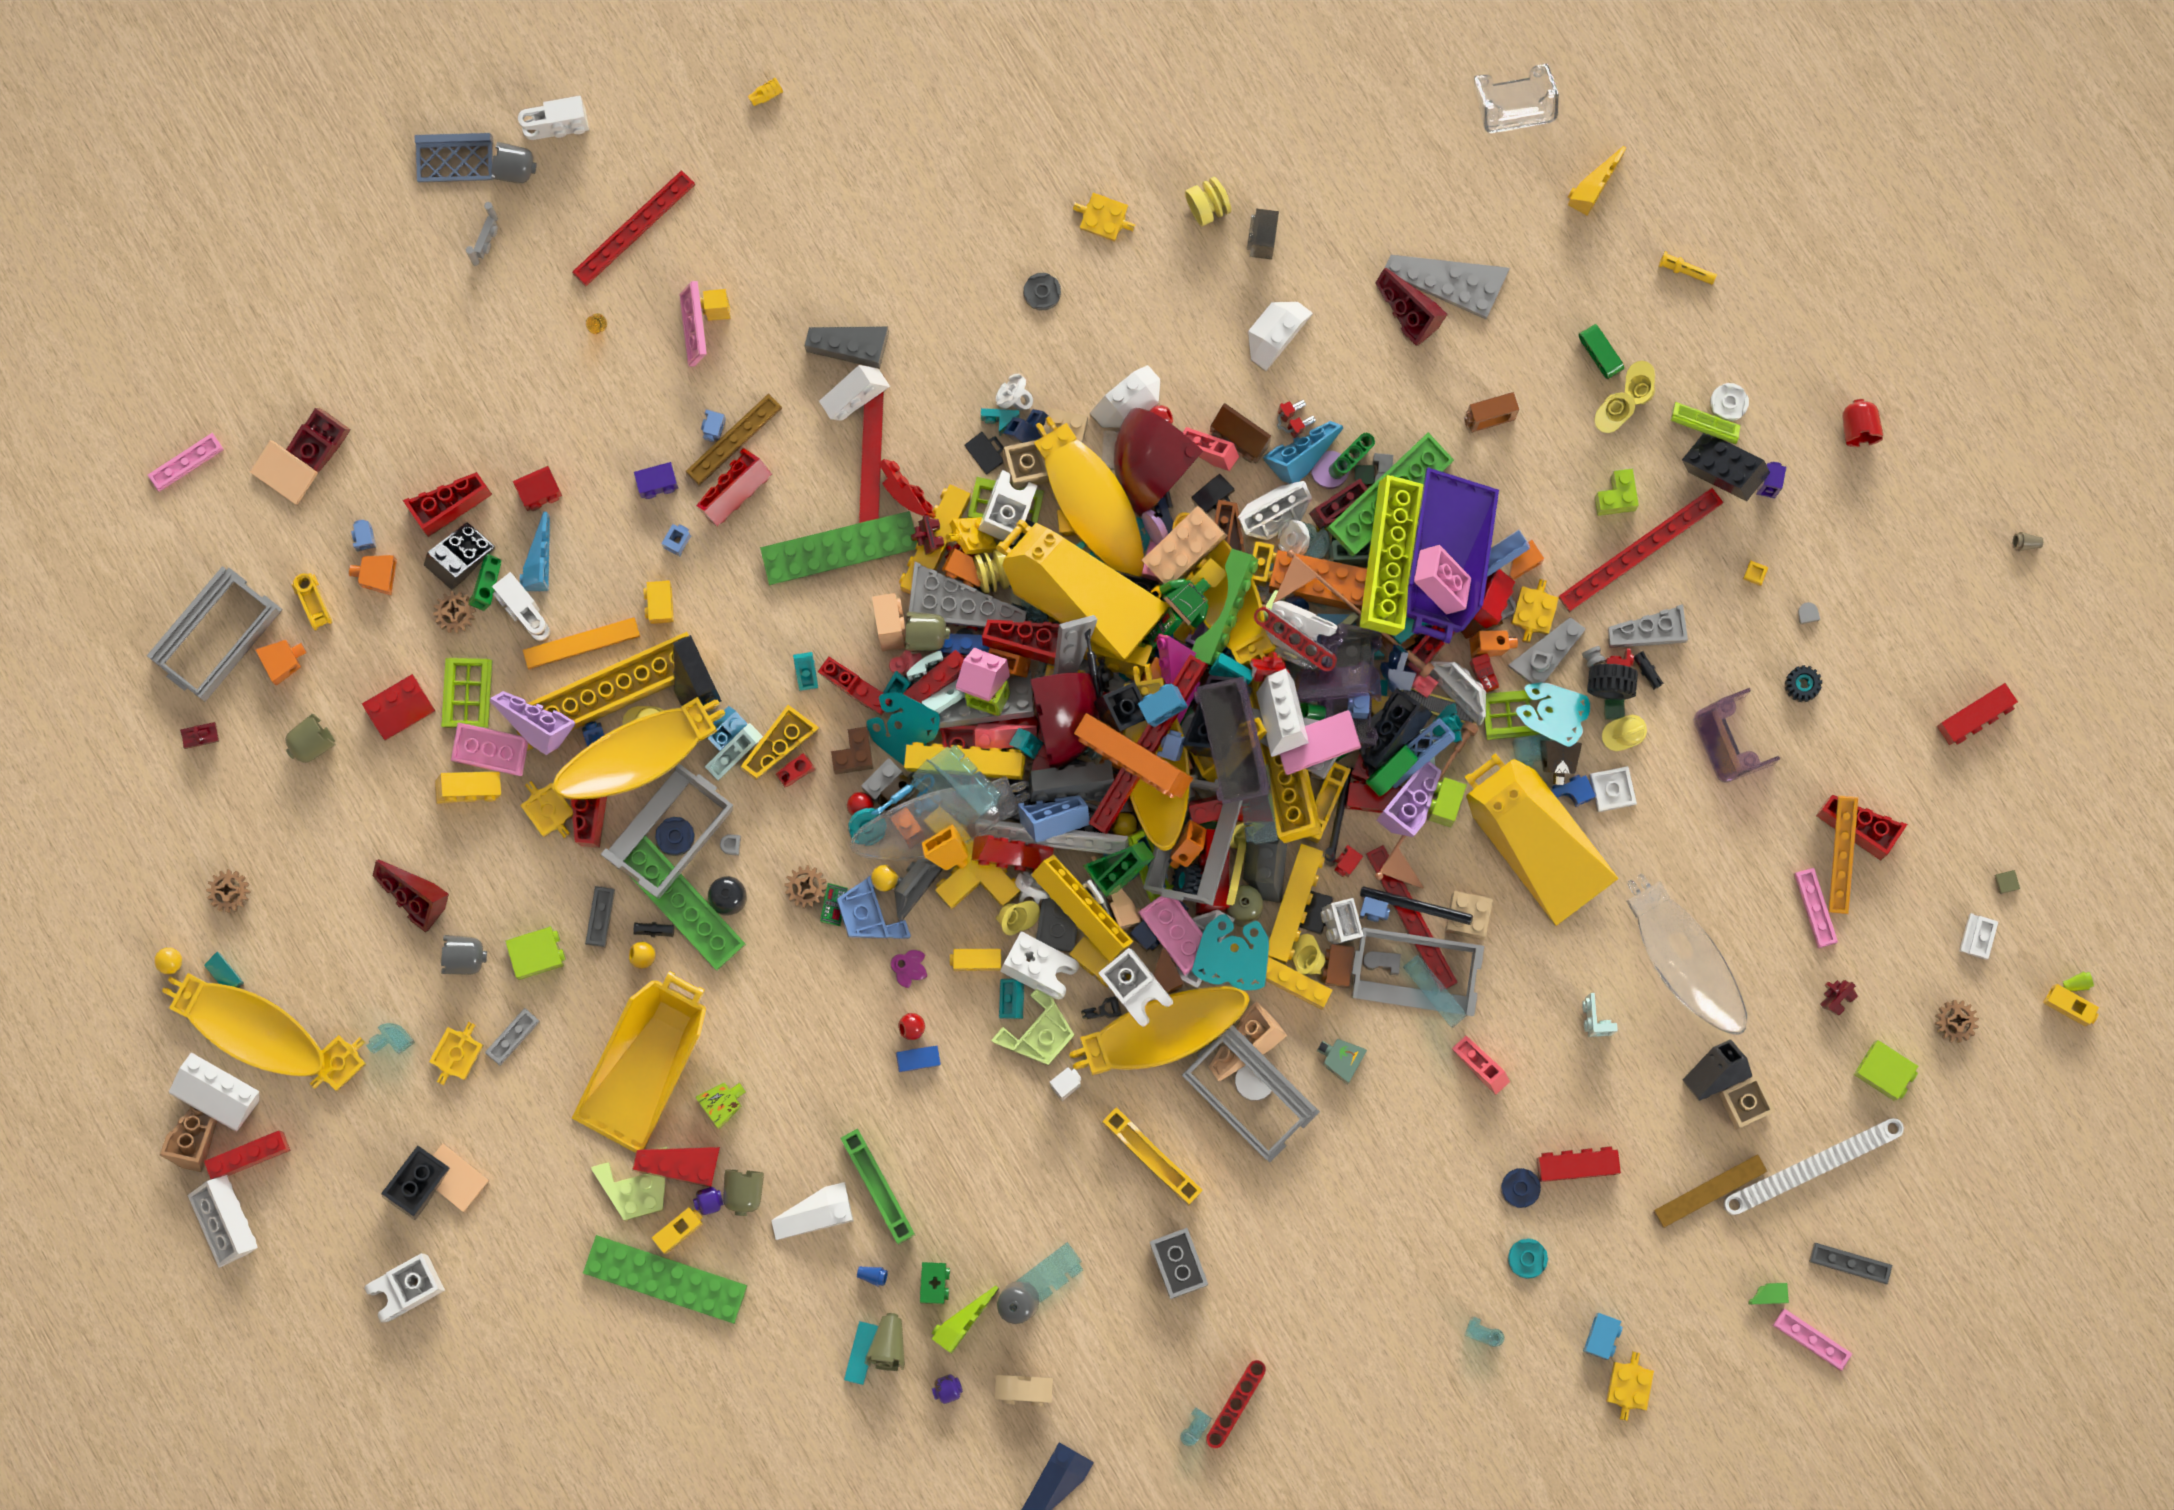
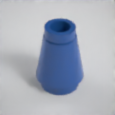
M859 1266L857 1278L879 1287L880 1285L884 1286L887 1281L888 1271L884 1270L883 1267Z

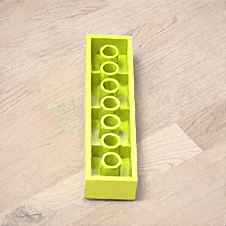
M1387 475L1379 482L1359 627L1395 636L1405 629L1408 583L1423 484L1390 475Z

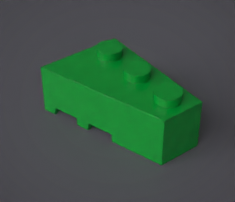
M1141 842L1087 863L1083 867L1103 894L1109 896L1119 892L1155 856L1146 844Z

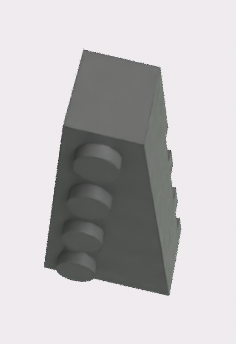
M888 326L809 327L804 346L808 353L880 369L889 330Z
M1104 760V764L1095 765V762H1089L1085 767L1076 768L1075 765H1068L1062 770H1058L1055 767L1031 771L1028 781L1031 802L1041 800L1046 802L1055 801L1056 798L1080 795L1084 801L1095 800L1100 802L1114 780L1112 762Z

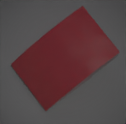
M314 408L306 423L301 424L286 450L319 473L338 450L351 429L323 409Z

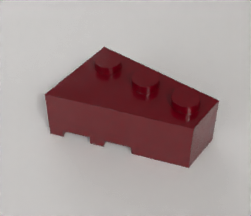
M1358 479L1315 507L1309 515L1319 530L1327 528L1367 488L1362 480Z

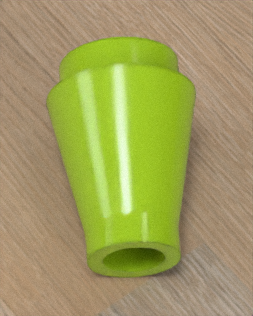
M2083 971L2068 980L2062 981L2064 988L2069 991H2084L2094 987L2090 972L2085 973Z

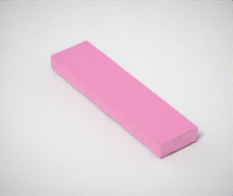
M211 433L148 474V477L160 492L224 449L214 434Z
M1811 868L1794 873L1817 947L1822 948L1838 943L1815 869Z
M1786 1309L1781 1311L1772 1325L1840 1371L1843 1370L1852 1353Z

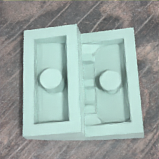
M941 651L930 654L913 665L907 672L908 680L914 684L926 675L928 671L938 665L943 660Z

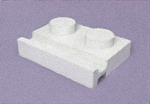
M1970 913L1959 952H1965L1985 960L1989 959L1998 921Z

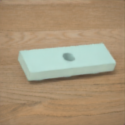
M957 679L922 701V704L941 713L964 698L965 693L956 690Z

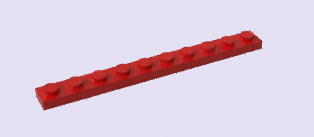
M1710 488L1558 596L1559 600L1570 613L1720 507L1724 502L1715 490Z
M1191 654L1172 683L1178 687L1185 702L1208 664ZM1179 713L1156 727L1148 724L1137 744L1155 754L1161 745L1163 737L1167 735ZM1122 767L1089 821V824L1107 834L1140 778Z

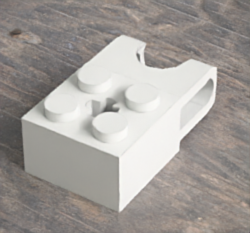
M581 96L543 102L544 106L524 109L518 115V121L524 136L529 140L554 136L561 138L565 137L566 134H582L589 130L586 109ZM526 116H531L533 118L525 122L523 121ZM528 130H536L534 133L528 132Z
M1004 470L1001 471L996 480L978 530L1003 541L1015 529L1016 523L1020 519L1026 520L1037 488L1036 484L1028 482L1024 490H1015L1009 483L1011 474ZM1019 536L1013 541L1012 545H1014Z
M511 572L492 586L495 590L493 595L502 607L507 606L505 610L514 621L519 620L536 641H544L550 636L551 632L548 625L538 613L539 607Z
M1284 600L1273 603L1271 610L1316 642L1319 634L1331 636L1336 633V624L1320 618L1314 613ZM1276 622L1274 625L1275 630L1283 632L1284 625L1281 622ZM1266 630L1272 644L1300 655ZM1291 634V642L1294 644L1300 643V636L1298 634ZM1308 645L1306 648L1309 655H1315L1317 652L1316 647L1313 645ZM1327 656L1323 657L1322 662L1326 661Z
M1021 931L1000 972L1034 990L1038 989L1059 1000L1064 998L1066 988L1057 980L1055 974L1063 972L1072 975L1078 971L1079 963L1066 954Z
M1130 948L1099 972V975L1138 1024L1143 1027L1149 1023V1018L1145 1012V1005L1148 1001L1158 1000L1165 1007L1173 1004L1171 997L1137 954ZM1127 973L1132 975L1129 981H1125Z
M422 1253L388 1271L385 1275L370 1282L364 1288L369 1295H377L383 1292L387 1295L388 1302L386 1307L378 1312L380 1322H389L445 1291L429 1256ZM415 1278L418 1279L417 1285H413L416 1282Z

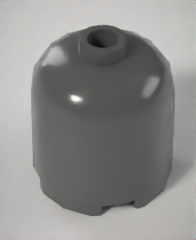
M497 142L496 149L498 150L497 156H493L491 179L513 183L527 182L531 174L536 173L537 168L532 152L523 147Z
M444 935L443 941H447V943H444V947H442L441 966H445V968H442L441 974L472 975L478 973L482 963L487 962V951H483L481 941L473 937Z
M1015 1281L1010 1283L1002 1291L997 1301V1309L1001 1318L1012 1324L1024 1323L1033 1317L1039 1308V1294L1035 1287L1028 1282Z

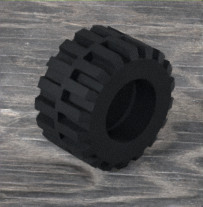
M1618 664L1591 666L1589 668L1587 692L1603 699L1625 700L1636 696L1638 671Z

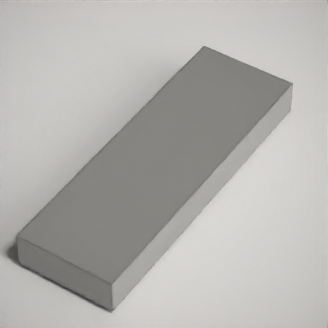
M524 1008L485 1053L501 1066L540 1021Z

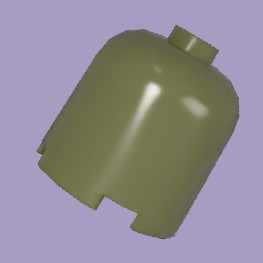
M907 612V618L911 619L906 623L905 643H909V645H906L905 650L938 651L942 649L945 639L950 638V628L946 627L944 618L937 614Z
M313 713L294 727L285 738L288 747L286 749L287 754L292 759L296 758L303 763L314 760L336 745L327 727L323 729L319 724L321 720Z
M1238 886L1235 904L1229 905L1230 907L1224 912L1235 919L1234 924L1244 927L1260 918L1263 911L1262 896L1257 889L1251 886Z
M726 1169L723 1192L725 1207L735 1211L737 1216H747V1212L757 1210L761 1203L764 1173L747 1170L746 1174H742V1172H738L735 1169Z

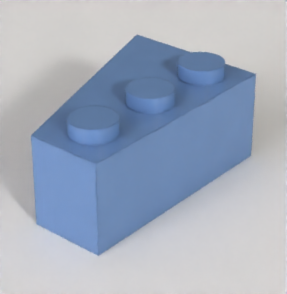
M1080 795L1056 798L1055 802L1043 803V800L1036 801L1037 804L1024 806V803L1018 804L1020 823L1036 843L1090 825L1088 805Z

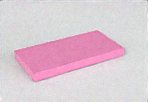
M691 281L679 296L687 362L689 366H696L707 353L698 281Z
M1347 710L1305 726L1309 743L1281 753L1280 756L1285 773L1289 775L1360 749L1361 745L1351 712Z
M458 723L451 761L522 776L528 742L520 735Z
M1160 896L1138 913L1162 946L1166 948L1170 957L1185 976L1192 971L1203 933L1179 900Z

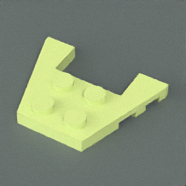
M1035 989L1030 997L1040 1004L1045 1011L1019 1040L1002 1027L991 1041L1049 1066L1074 1037V1033L1053 998Z
M609 1162L591 1167L624 1221L663 1210L665 1178L644 1174L614 1182Z

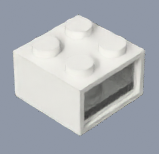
M1353 898L1322 907L1321 919L1323 923H1326L1328 942L1337 945L1363 937Z

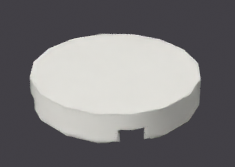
M1726 383L1714 390L1710 398L1712 412L1717 417L1727 421L1740 419L1746 413L1749 406L1748 395H1746L1741 386L1734 383Z
M1297 520L1285 522L1278 533V539H1280L1279 549L1285 552L1293 550L1295 554L1304 555L1307 552L1310 541L1306 525Z
M1247 1065L1238 1070L1235 1076V1085L1237 1091L1244 1098L1254 1101L1261 1100L1271 1093L1272 1090Z

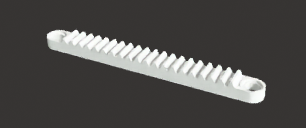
M1894 1118L1886 1120L1742 1189L1724 1200V1210L1730 1215L1740 1214L1898 1138L1903 1133V1124L1900 1120ZM1890 1123L1897 1125L1898 1131L1896 1134L1889 1133L1888 1125ZM1732 1199H1736L1739 1202V1208L1736 1211L1731 1210L1729 1207V1202Z

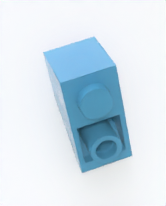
M730 706L724 710V717L713 722L717 732L707 737L719 751L748 725L737 711Z

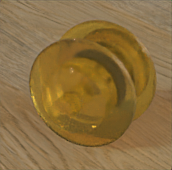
M596 313L587 318L586 327L592 334H599L607 328V320L602 314Z

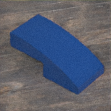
M938 1046L896 1052L899 1072L941 1065Z

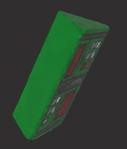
M1172 607L1168 609L1147 635L1154 649H1159L1157 646L1159 634L1171 637L1184 621Z
M831 883L827 884L820 919L821 923L841 926L842 916L836 900L845 894L848 888Z

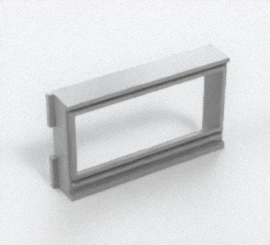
M223 566L147 655L153 662L169 673L166 676L184 691L188 688L204 702H206L283 610L265 595L261 597L246 585L247 581L232 569L228 568L226 570ZM233 582H235L265 605L266 608L200 687L196 689L165 663Z
M678 763L673 774L609 850L605 848L601 856L632 877L654 897L660 899L733 811V804L716 792L717 787L700 774L695 776ZM690 783L723 810L657 888L624 863V860Z
M1190 774L1193 780L1190 783L1189 795L1191 788L1226 794L1197 895L1163 889L1172 848L1163 851L1156 846L1153 852L1155 858L1150 863L1143 889L1165 898L1179 901L1184 899L1213 906L1245 792L1236 788L1237 783L1215 779V783L1197 780L1198 776Z
M1362 928L1363 937H1360L1359 951L1355 950L1352 970L1355 978L1351 998L1474 1016L1478 994L1474 992L1477 969H1481L1484 946ZM1366 936L1473 952L1466 996L1359 980Z
M1234 1025L1228 1028L1216 1041L1214 1040L1197 1055L1199 1058L1182 1074L1269 1162L1287 1146L1284 1142L1300 1126L1304 1129L1320 1113ZM1222 1041L1300 1118L1269 1151L1191 1073Z

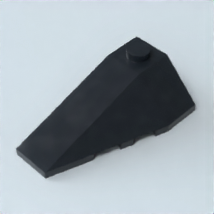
M689 635L674 642V692L680 705L683 706L697 697L703 706L713 700L721 702L722 700L692 636Z
M1397 688L1383 707L1385 712L1381 721L1378 720L1376 725L1378 730L1375 737L1371 738L1363 758L1364 761L1376 769H1379L1419 733L1433 715L1425 706Z

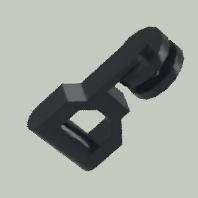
M1117 996L1104 999L1102 1005L1098 1007L1099 1015L1093 1012L1096 1011V1007L1081 1011V1014H1085L1082 1018L1087 1020L1103 1016L1110 1019L1122 1015ZM1109 1002H1111L1113 1013L1110 1014L1105 1011L1104 1007Z

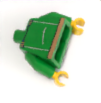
M1183 578L1172 580L1161 586H1156L1151 591V593L1157 591L1159 593L1157 598L1159 599L1163 596L1166 602L1186 622L1184 630L1187 627L1192 628L1191 635L1194 634L1196 628L1206 619L1209 606L1207 603L1208 599L1203 593L1211 585L1204 578L1196 585L1189 579L1187 581Z

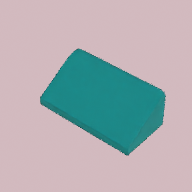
M1223 653L1218 656L1209 670V674L1213 676L1241 678L1247 685L1253 678L1252 670Z
M218 951L204 965L219 984L239 988L244 983Z
M1000 979L999 1018L1023 1019L1024 984L1016 979Z

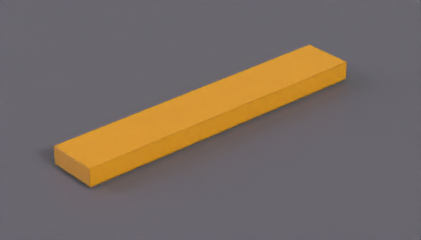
M633 617L524 649L523 654L527 668L532 669L640 637L636 619Z
M1838 795L1828 911L1830 913L1849 914L1858 797Z

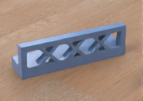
M1517 530L1491 547L1487 576L1530 549V544L1520 530Z
M1440 717L1406 744L1411 751H1415L1418 760L1393 785L1395 789L1455 740V734ZM1437 725H1440L1446 731L1441 736H1432L1433 729ZM1420 739H1430L1429 746L1426 749L1417 748Z

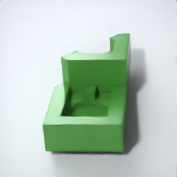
M1768 1283L1765 1286H1760L1758 1292L1753 1299L1748 1301V1304L1789 1303L1788 1284Z

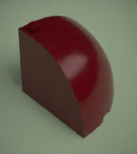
M1142 408L1131 409L1120 426L1114 447L1116 478L1125 491L1132 509L1140 517L1143 513L1149 511L1174 486L1203 452L1198 445L1174 425L1155 413Z
M1063 673L1031 679L1033 699L1050 768H1059L1071 763L1088 748V746L1079 742L1080 737L1074 734L1086 713L1099 720V712L1094 704L1097 696L1093 677L1088 673Z

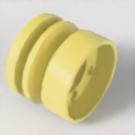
M1216 177L1210 178L1209 183L1207 181L1202 183L1203 191L1198 185L1185 190L1188 206L1194 218L1202 227L1214 221L1213 212L1218 218L1223 217V213L1226 215L1231 213L1228 195Z
M993 550V560L990 559L986 552L983 553V561L979 554L973 557L977 576L981 582L980 588L984 594H989V584L992 591L996 592L997 582L1000 583L1003 589L1010 588L1009 580L1002 566L1006 556L998 550Z

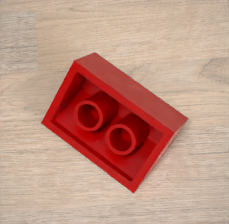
M413 674L362 703L371 721L385 741L435 712L430 700Z

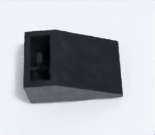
M466 522L427 552L424 566L452 590L473 572L483 561L486 554H489L495 546Z
M1730 1039L1714 1046L1682 1080L1700 1101L1733 1085L1744 1082L1753 1076L1747 1057Z

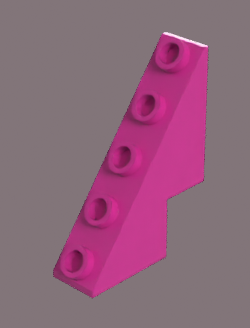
M1159 634L1157 646L1160 654L1159 666L1161 668V676L1164 678V684H1172L1189 655L1191 654L1195 657L1196 652L1170 636ZM1200 682L1197 683L1188 700L1186 701L1188 707L1200 685ZM1188 708L1181 711L1177 716L1179 723H1181Z

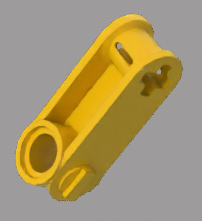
M302 573L297 575L291 585L295 594H298L314 631L327 623L332 624L333 621L319 591V583L315 574ZM304 581H309V586L302 589L301 584Z

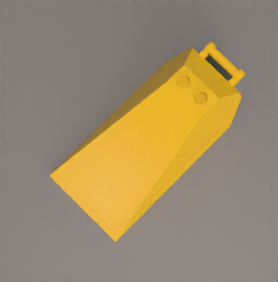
M1020 519L1016 523L1015 529L1003 542L996 546V549L1006 556L1002 566L1014 595L1060 623L1095 615L1098 620L1090 641L1123 661L1130 656L1170 608V605L1062 536L1038 523L1030 527L1024 520ZM1021 532L1026 534L1013 549L1009 548Z
M1495 753L1489 761L1472 774L1468 773L1464 776L1473 788L1466 795L1472 817L1555 926H1557L1619 878L1537 771L1516 759L1511 760L1505 765ZM1497 764L1500 769L1478 785L1475 780Z
M669 971L663 983L651 981L629 998L572 1116V1119L635 1153L637 1150L645 1149L700 1037L706 1008L699 1003L705 989L702 987L697 988L675 976L676 974L672 971ZM673 983L694 995L693 999L670 988V984Z

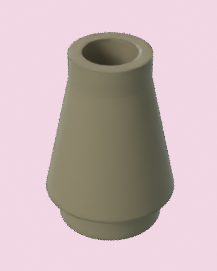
M2019 532L2013 536V548L2018 551L2042 548L2043 538Z

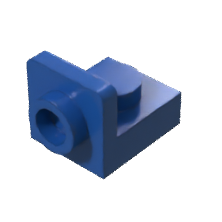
M589 722L582 728L587 747L604 736L601 722Z

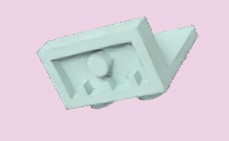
M1590 993L1585 998V1001L1582 1002L1583 1012H1586L1587 1020H1584L1585 1032H1588V1037L1612 1036L1618 1031L1617 1023H1611V1020H1602L1597 1023L1595 993Z

